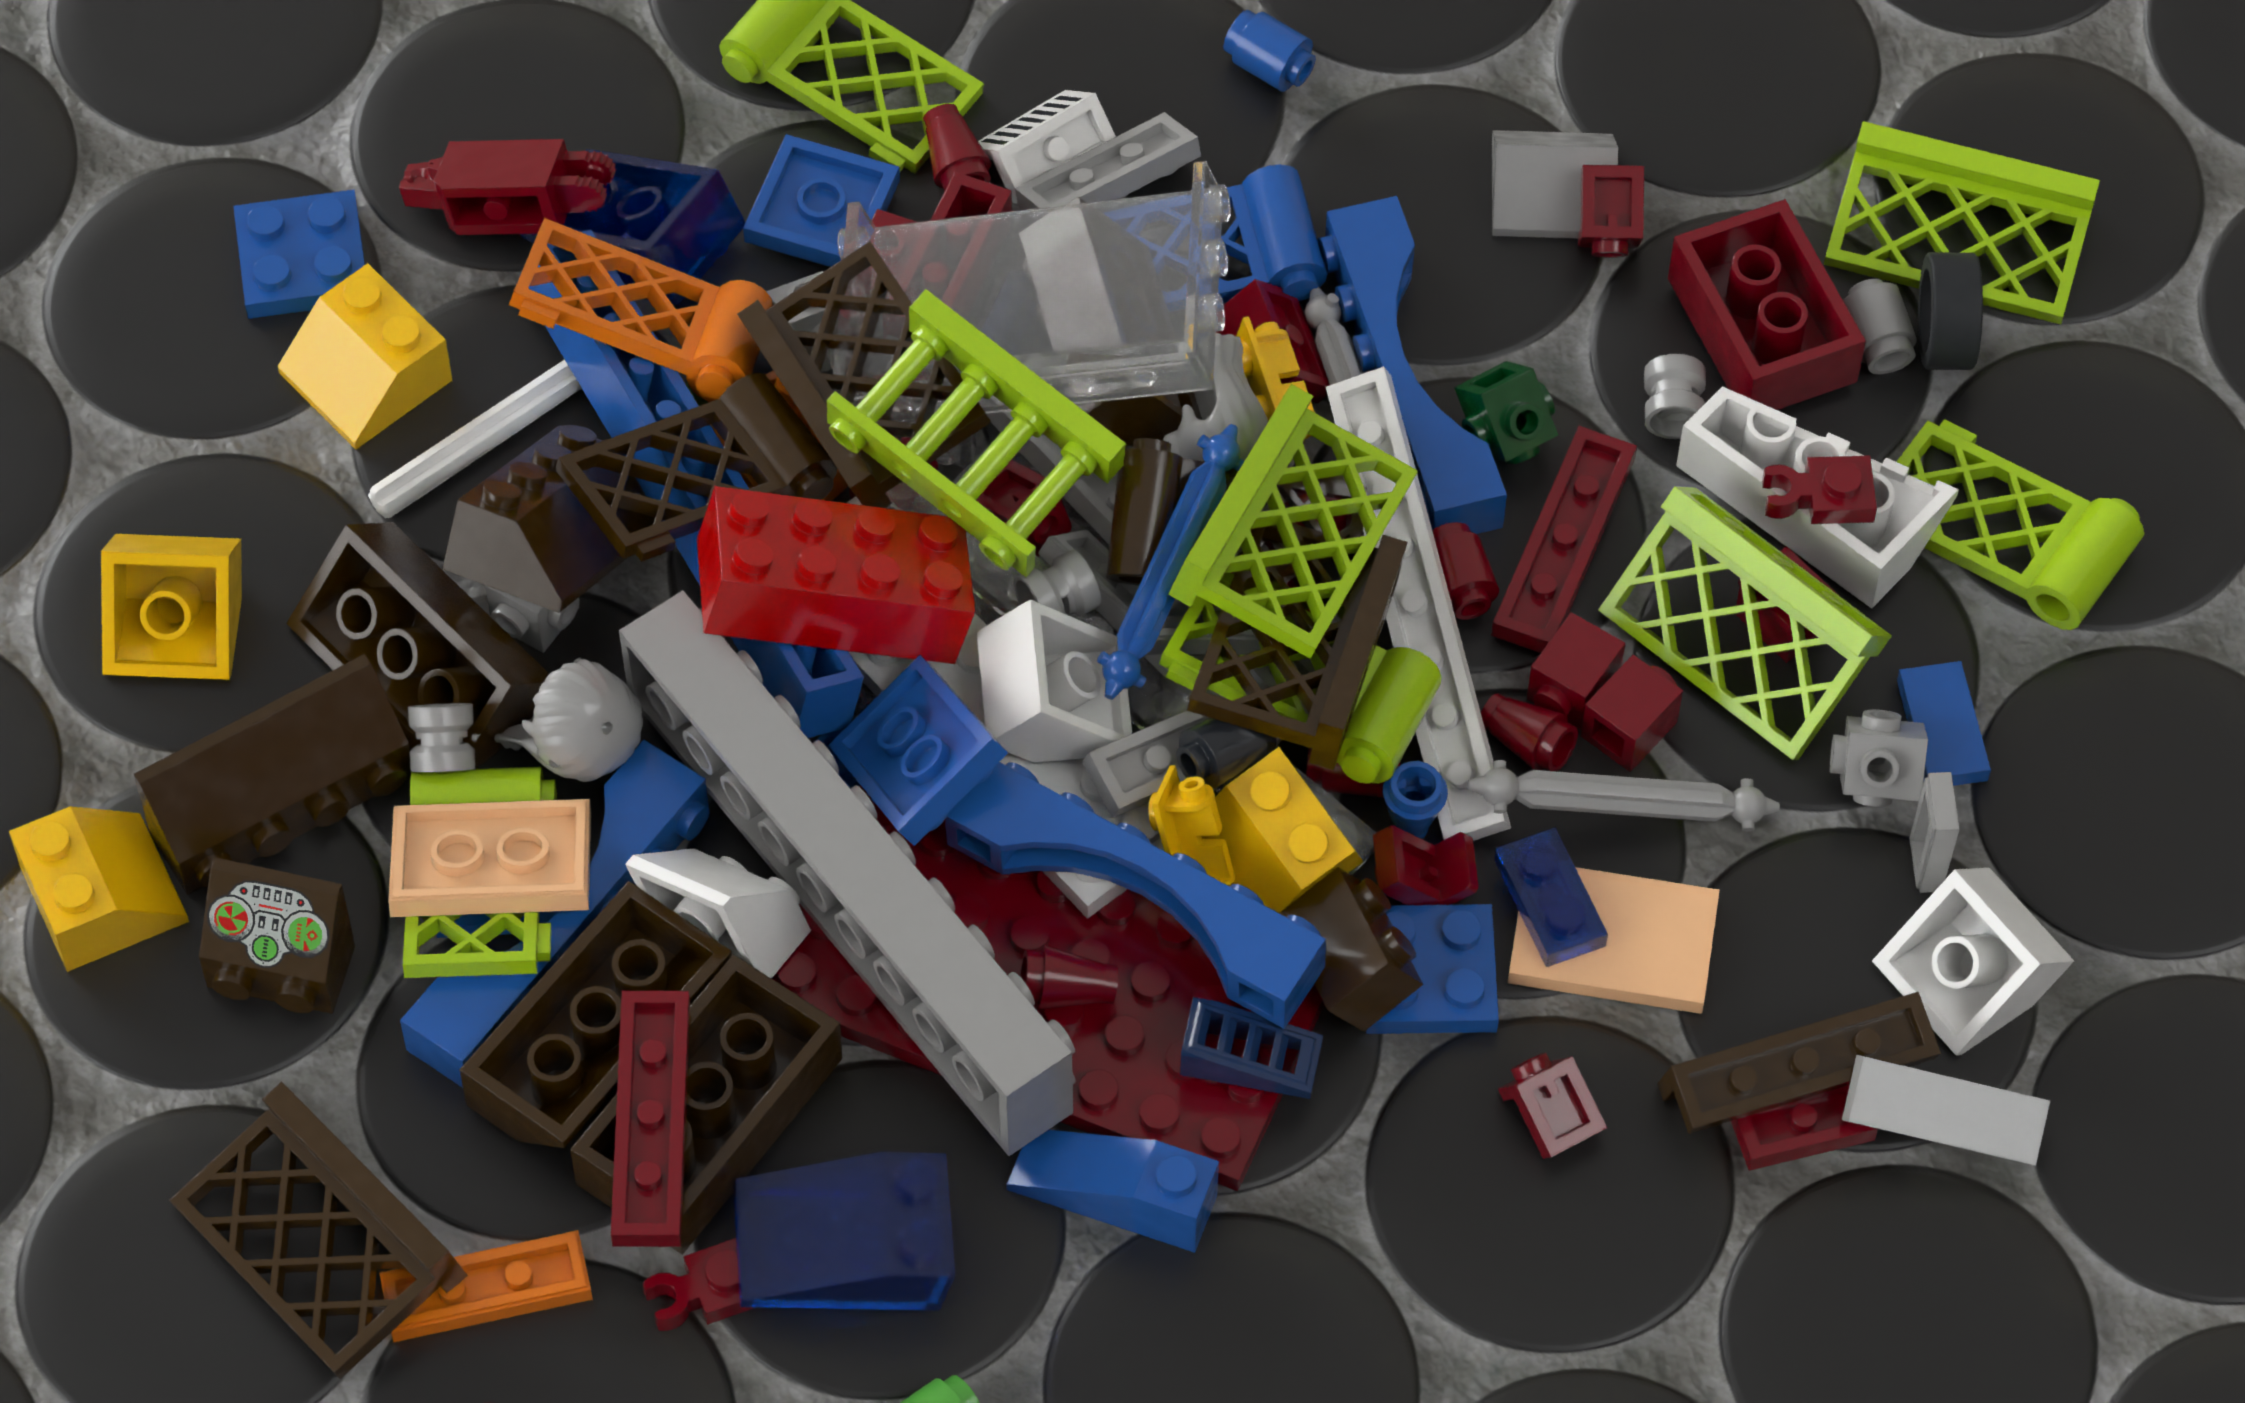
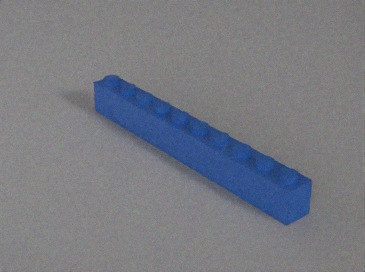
M592 230L582 232L596 238ZM549 243L547 244V247L559 263L577 260L572 252ZM616 270L608 271L617 286L625 285ZM589 275L571 279L580 293L599 290ZM552 282L529 287L530 290L553 299L562 297ZM630 301L637 314L644 316L636 302ZM611 305L593 309L598 317L615 322L621 320ZM555 324L554 329L545 326L611 438L698 407L697 402L677 371ZM652 331L651 333L658 340L655 333ZM711 425L691 431L688 434L687 439L724 448ZM648 447L637 451L634 459L670 468L674 454ZM682 456L677 471L714 481L718 466ZM725 468L721 483L746 490L749 489L739 472ZM636 478L647 497L661 500L664 485ZM672 488L668 503L694 510L707 505L709 498ZM699 531L675 539V545L700 585L697 550ZM731 637L738 651L744 650L756 663L763 678L762 685L773 698L782 695L791 704L800 720L801 727L799 729L807 738L844 729L852 722L864 676L849 651Z

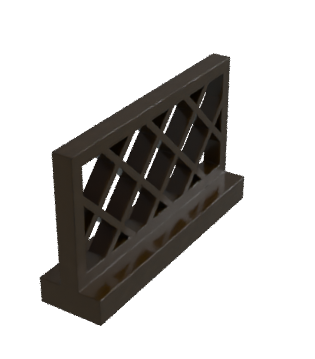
M870 241L766 311L757 300L737 315L860 503L865 506L887 508L892 502L886 495V492L903 481L862 449L856 454L843 447L829 431L831 425L827 423V399L834 393L833 389L841 390L840 395L853 404L856 391L870 392L880 380L861 377L868 352L893 354L892 367L913 343L911 338L912 332L909 331V307L912 303ZM872 266L877 273L871 296L845 295L849 280ZM887 291H889L894 300L885 299ZM809 307L825 308L818 333L793 330L788 322ZM840 309L865 312L858 336L833 334ZM880 313L905 315L906 318L899 340L873 338ZM804 346L813 347L811 355ZM828 348L853 351L846 376L821 373ZM944 357L940 361L935 360L928 384L912 382L900 395L923 398L916 423L889 421L894 402L877 421V424L892 436L911 437L912 439L934 414L938 399L946 400L963 379L954 365ZM945 376L952 386L943 385ZM979 402L926 461L928 464L991 423Z
M1291 523L1300 546L1326 542L1323 532ZM1276 525L1250 530L1259 552H1264L1260 547L1263 538L1283 543ZM1386 535L1382 536L1379 548H1374L1348 593L1350 594L1349 600L1347 601L1345 598L1337 612L1341 620L1330 624L1315 650L1325 665L1324 668L1301 675L1289 658V656L1299 652L1221 610L1191 692L1187 711L1312 748L1309 763L1334 770L1397 586L1408 542ZM1356 553L1348 554L1350 562ZM1333 557L1307 561L1316 584L1333 582L1322 566V563L1333 560ZM1291 563L1265 567L1274 591L1289 588L1283 577L1295 573ZM1250 570L1235 572L1230 585V589L1242 596L1245 595L1244 591L1256 587ZM1330 598L1322 599L1323 603L1328 602ZM1306 601L1280 605L1284 617L1290 615L1299 628L1308 633L1311 632L1315 624L1305 611L1309 609ZM1251 629L1263 648L1239 657L1227 640V637ZM1334 640L1333 646L1331 648L1328 642ZM1221 657L1224 662L1218 664L1219 658ZM1274 662L1286 681L1262 690L1249 671ZM1234 676L1246 693V696L1235 700H1228L1207 692L1211 684ZM1318 687L1317 693L1315 695L1311 689ZM1297 695L1309 713L1306 723L1279 715L1272 704Z
M281 1081L262 1099L269 1109L169 1201L341 1380L439 1287L448 1293L468 1275L449 1250ZM274 1134L284 1144L282 1170L250 1171L252 1153ZM296 1159L307 1169H296ZM322 1183L325 1186L323 1213L291 1214L294 1184ZM280 1185L277 1214L246 1216L248 1187ZM214 1187H235L232 1216L204 1217L194 1206ZM338 1201L348 1212H337ZM363 1225L367 1229L365 1255L332 1257L335 1226ZM322 1227L319 1257L287 1258L290 1228ZM276 1229L273 1259L245 1260L241 1256L244 1230ZM218 1231H230L229 1242ZM379 1242L390 1254L378 1255ZM405 1268L416 1279L396 1299L374 1300L377 1269ZM363 1270L361 1300L328 1302L331 1271ZM317 1272L315 1302L286 1303L283 1300L285 1273ZM271 1273L270 1285L259 1274ZM373 1314H379L375 1319H373ZM359 1315L358 1334L335 1354L324 1342L327 1316ZM313 1316L312 1329L301 1317Z

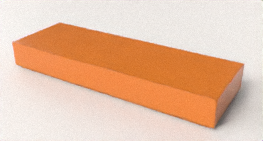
M579 1231L455 1256V1260L468 1276L448 1293L439 1287L391 1332L393 1342L593 1300ZM405 1268L379 1273L384 1299H396L416 1280Z

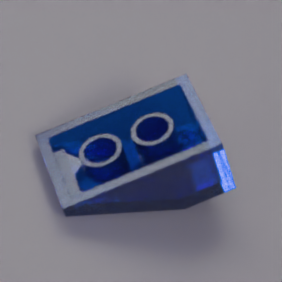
M586 149L585 151L590 153L595 151L597 153L602 152L604 155L608 154V157L613 159L612 162L616 164V172L611 183H607V186L603 185L607 189V196L602 208H598L597 211L592 210L591 212L585 210L584 213H568L564 226L579 232L592 230L595 237L599 240L701 279L713 263L727 251L730 243L742 231L746 222L718 169ZM520 234L522 238L534 244L537 234ZM617 271L625 285L635 283L630 275ZM675 293L666 294L670 302L677 306L685 298Z
M877 1152L735 1179L734 1203L740 1307L880 1310L941 1309L955 1278L946 1153Z

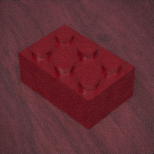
M1786 199L1674 237L1668 280L1728 389L1775 410H1779L1858 381L1866 340Z

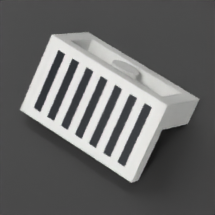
M1064 90L978 142L990 160H993L1005 188L1012 190V202L1018 203L1015 188L1116 136L1096 93Z

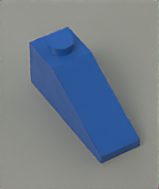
M1047 1130L1021 1148L1007 1182V1190L1195 1253L1217 1198L1219 1161L1157 1140Z

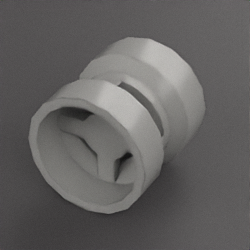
M1667 354L1650 360L1645 366L1644 389L1651 396L1645 403V426L1649 432L1666 439H1681L1683 425L1705 404L1704 399L1700 395L1705 391L1706 368L1700 360L1685 354Z
M1070 550L1054 558L1051 567L1044 571L1034 568L1027 577L1020 574L1014 578V590L1019 605L1031 599L1066 615L1074 613L1079 616L1101 605L1100 590L1093 572L1086 560L1075 550Z
M450 703L408 706L409 727L415 731L416 739H421V744L416 745L410 751L411 772H448L475 769V749L468 743L463 742V737H468L467 730L473 724V704Z

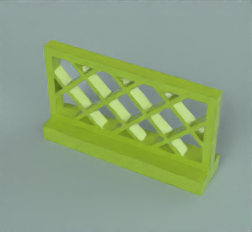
M1863 121L1824 265L1919 289L1921 270L1909 267L1900 251L1926 238L1935 252H1949L1937 232L1963 219L1979 243L1960 253H1975L1977 257L1986 253L2001 276L1983 286V305L2061 325L2100 180ZM1862 173L1888 179L1897 194L1870 207L1858 188ZM1905 183H1906V184L1913 185V186L1910 187V188H1907V186L1905 185ZM1931 190L1946 193L1956 209L1930 222L1915 198ZM1964 198L1970 199L1972 201L1967 203ZM1855 204L1860 213L1850 218L1853 205ZM1905 205L1919 228L1892 241L1878 217ZM1989 205L2002 207L2007 210L2015 224L1989 237L1974 213ZM2023 213L2029 214V215H2031V216H2029L2028 218H2026ZM2048 220L2075 226L2071 241L2048 252L2033 229ZM1865 224L1869 225L1882 245L1881 248L1865 256L1841 250L1845 234ZM2023 234L2038 258L2011 271L1996 247ZM1889 257L1892 262H1888V261H1884V260ZM2067 257L2062 273L2056 262ZM2045 268L2058 287L2055 302L2051 303L2028 297L2019 281ZM2008 287L2011 292L2003 291V289Z
M1291 384L1186 557L1168 595L1189 607L1192 606L1197 596L1311 659L1412 484L1418 470L1307 409L1313 396ZM1309 434L1332 447L1336 461L1311 464L1303 445L1306 436ZM1292 460H1294L1296 467H1289ZM1375 471L1393 481L1396 485L1392 492L1367 495L1358 473ZM1343 475L1352 498L1326 502L1317 479ZM1302 481L1311 504L1285 508L1277 485ZM1267 503L1270 510L1262 511ZM1381 509L1380 513L1376 518L1373 510ZM1358 513L1367 535L1341 539L1332 516ZM1317 519L1326 542L1300 546L1291 523ZM1276 525L1285 548L1259 552L1250 530ZM1241 547L1244 555L1235 556ZM1356 553L1350 562L1348 554ZM1333 557L1341 580L1315 584L1307 561ZM1291 563L1300 587L1274 591L1265 567ZM1250 570L1259 593L1242 596L1219 582L1225 573ZM1330 598L1326 606H1324L1322 599ZM1306 601L1315 622L1311 632L1308 633L1285 620L1280 605Z
M1674 486L1661 505L1665 513L1598 611L1790 759L1799 760L1869 658L1877 657L1892 635L1695 487ZM1674 529L1691 540L1695 562L1694 568L1666 572L1662 547ZM1706 552L1720 563L1708 565ZM1652 563L1653 575L1643 576ZM1730 570L1740 577L1744 605L1714 610L1709 573ZM1696 575L1702 612L1673 617L1667 580ZM1655 582L1660 619L1640 622L1621 608L1635 586ZM1755 590L1769 600L1756 602ZM1779 607L1790 617L1793 642L1763 647L1758 610ZM1745 612L1751 649L1721 654L1716 617ZM1703 620L1708 656L1688 659L1677 649L1674 624ZM1661 627L1663 639L1651 631L1650 628ZM1804 627L1819 638L1806 640ZM1828 644L1848 659L1832 682L1812 685L1807 652L1808 647ZM1795 650L1800 687L1770 692L1765 655ZM1752 657L1757 694L1737 697L1726 688L1722 662ZM1710 664L1711 676L1698 666ZM1825 691L1815 705L1814 692ZM1801 694L1805 721L1792 739L1775 726L1771 699ZM1759 701L1760 714L1746 703Z

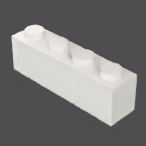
M1723 386L1683 425L1676 464L1682 471L1870 608H1873L1911 569L1956 499L1959 489L1939 480L1933 486L1908 475L1909 467L1885 458L1883 463L1871 459L1877 504L1874 523L1811 524L1809 509H1798L1793 515L1783 519L1765 516L1767 496H1782L1787 493L1780 488H1762L1764 468L1771 465H1786L1798 473H1805L1807 457L1864 455L1850 450V442L1829 432L1826 437H1821L1796 426V418Z

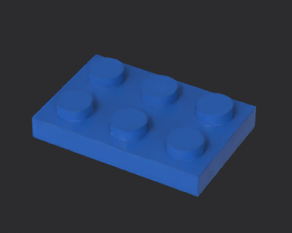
M921 655L828 745L897 831L914 846L929 831L940 826L946 819L948 812L976 785L984 782L992 774L995 766L1008 754L936 669Z

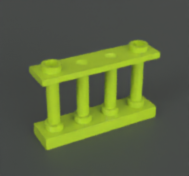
M925 289L909 307V331L912 332L911 338L913 343L856 407L834 391L827 399V423L831 425L829 431L847 450L858 454L862 449L979 540V549L993 564L1003 570H1008L1012 566L1023 576L1027 577L1035 566L1036 547L1026 539L1081 475L1090 476L1094 473L1108 484L1124 465L1126 443ZM944 357L962 371L961 378L963 381L905 446L879 426L877 421L932 359L940 361ZM994 396L1012 410L1010 414L1013 419L962 478L954 484L926 461L982 397L990 399ZM1043 434L1062 448L1060 453L1063 458L1005 524L976 500L1032 436L1039 438Z

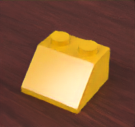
M368 263L318 298L278 364L279 374L355 450L452 381L446 339Z
M115 534L101 551L102 675L229 680L232 675L242 601L241 539Z
M1280 747L1269 753L1220 791L1215 800L1223 827L1219 836H1202V839H1226L1235 872V880L1232 884H1239L1250 889L1260 897L1266 907L1279 914L1337 867L1349 873L1364 862Z
M69 806L9 831L22 873L67 972L189 922L187 913L140 813Z

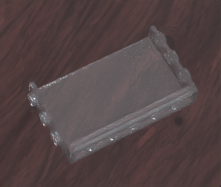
M1206 161L1194 162L1192 191L882 227H875L860 202L848 203L846 228H841L838 233V250L841 260L870 241L912 304L927 289L1074 404L1213 390L1216 331H1222L1225 325L1224 304L1221 295L1218 293L1219 277L1226 276L1228 269L1227 251L1225 243L1221 238L1222 222H1228L1230 219L1231 207L1227 187L1224 184L1218 185ZM872 266L849 280L845 295L871 296L877 273ZM887 291L885 299L894 300L889 291ZM840 309L836 334L858 336L865 312ZM880 313L873 338L899 340L906 318L905 315ZM828 348L833 374L846 376L853 351ZM868 352L861 377L881 379L890 369L894 355ZM934 359L930 361L913 382L928 384ZM954 366L961 376L962 371L959 370L956 366ZM945 376L942 385L952 386ZM833 389V391H836L838 394L841 393V390ZM856 391L852 405L856 407L869 392ZM900 396L895 401L889 421H916L923 398ZM994 396L990 399L982 397L979 401L986 414L1012 411ZM938 399L934 413L945 400Z

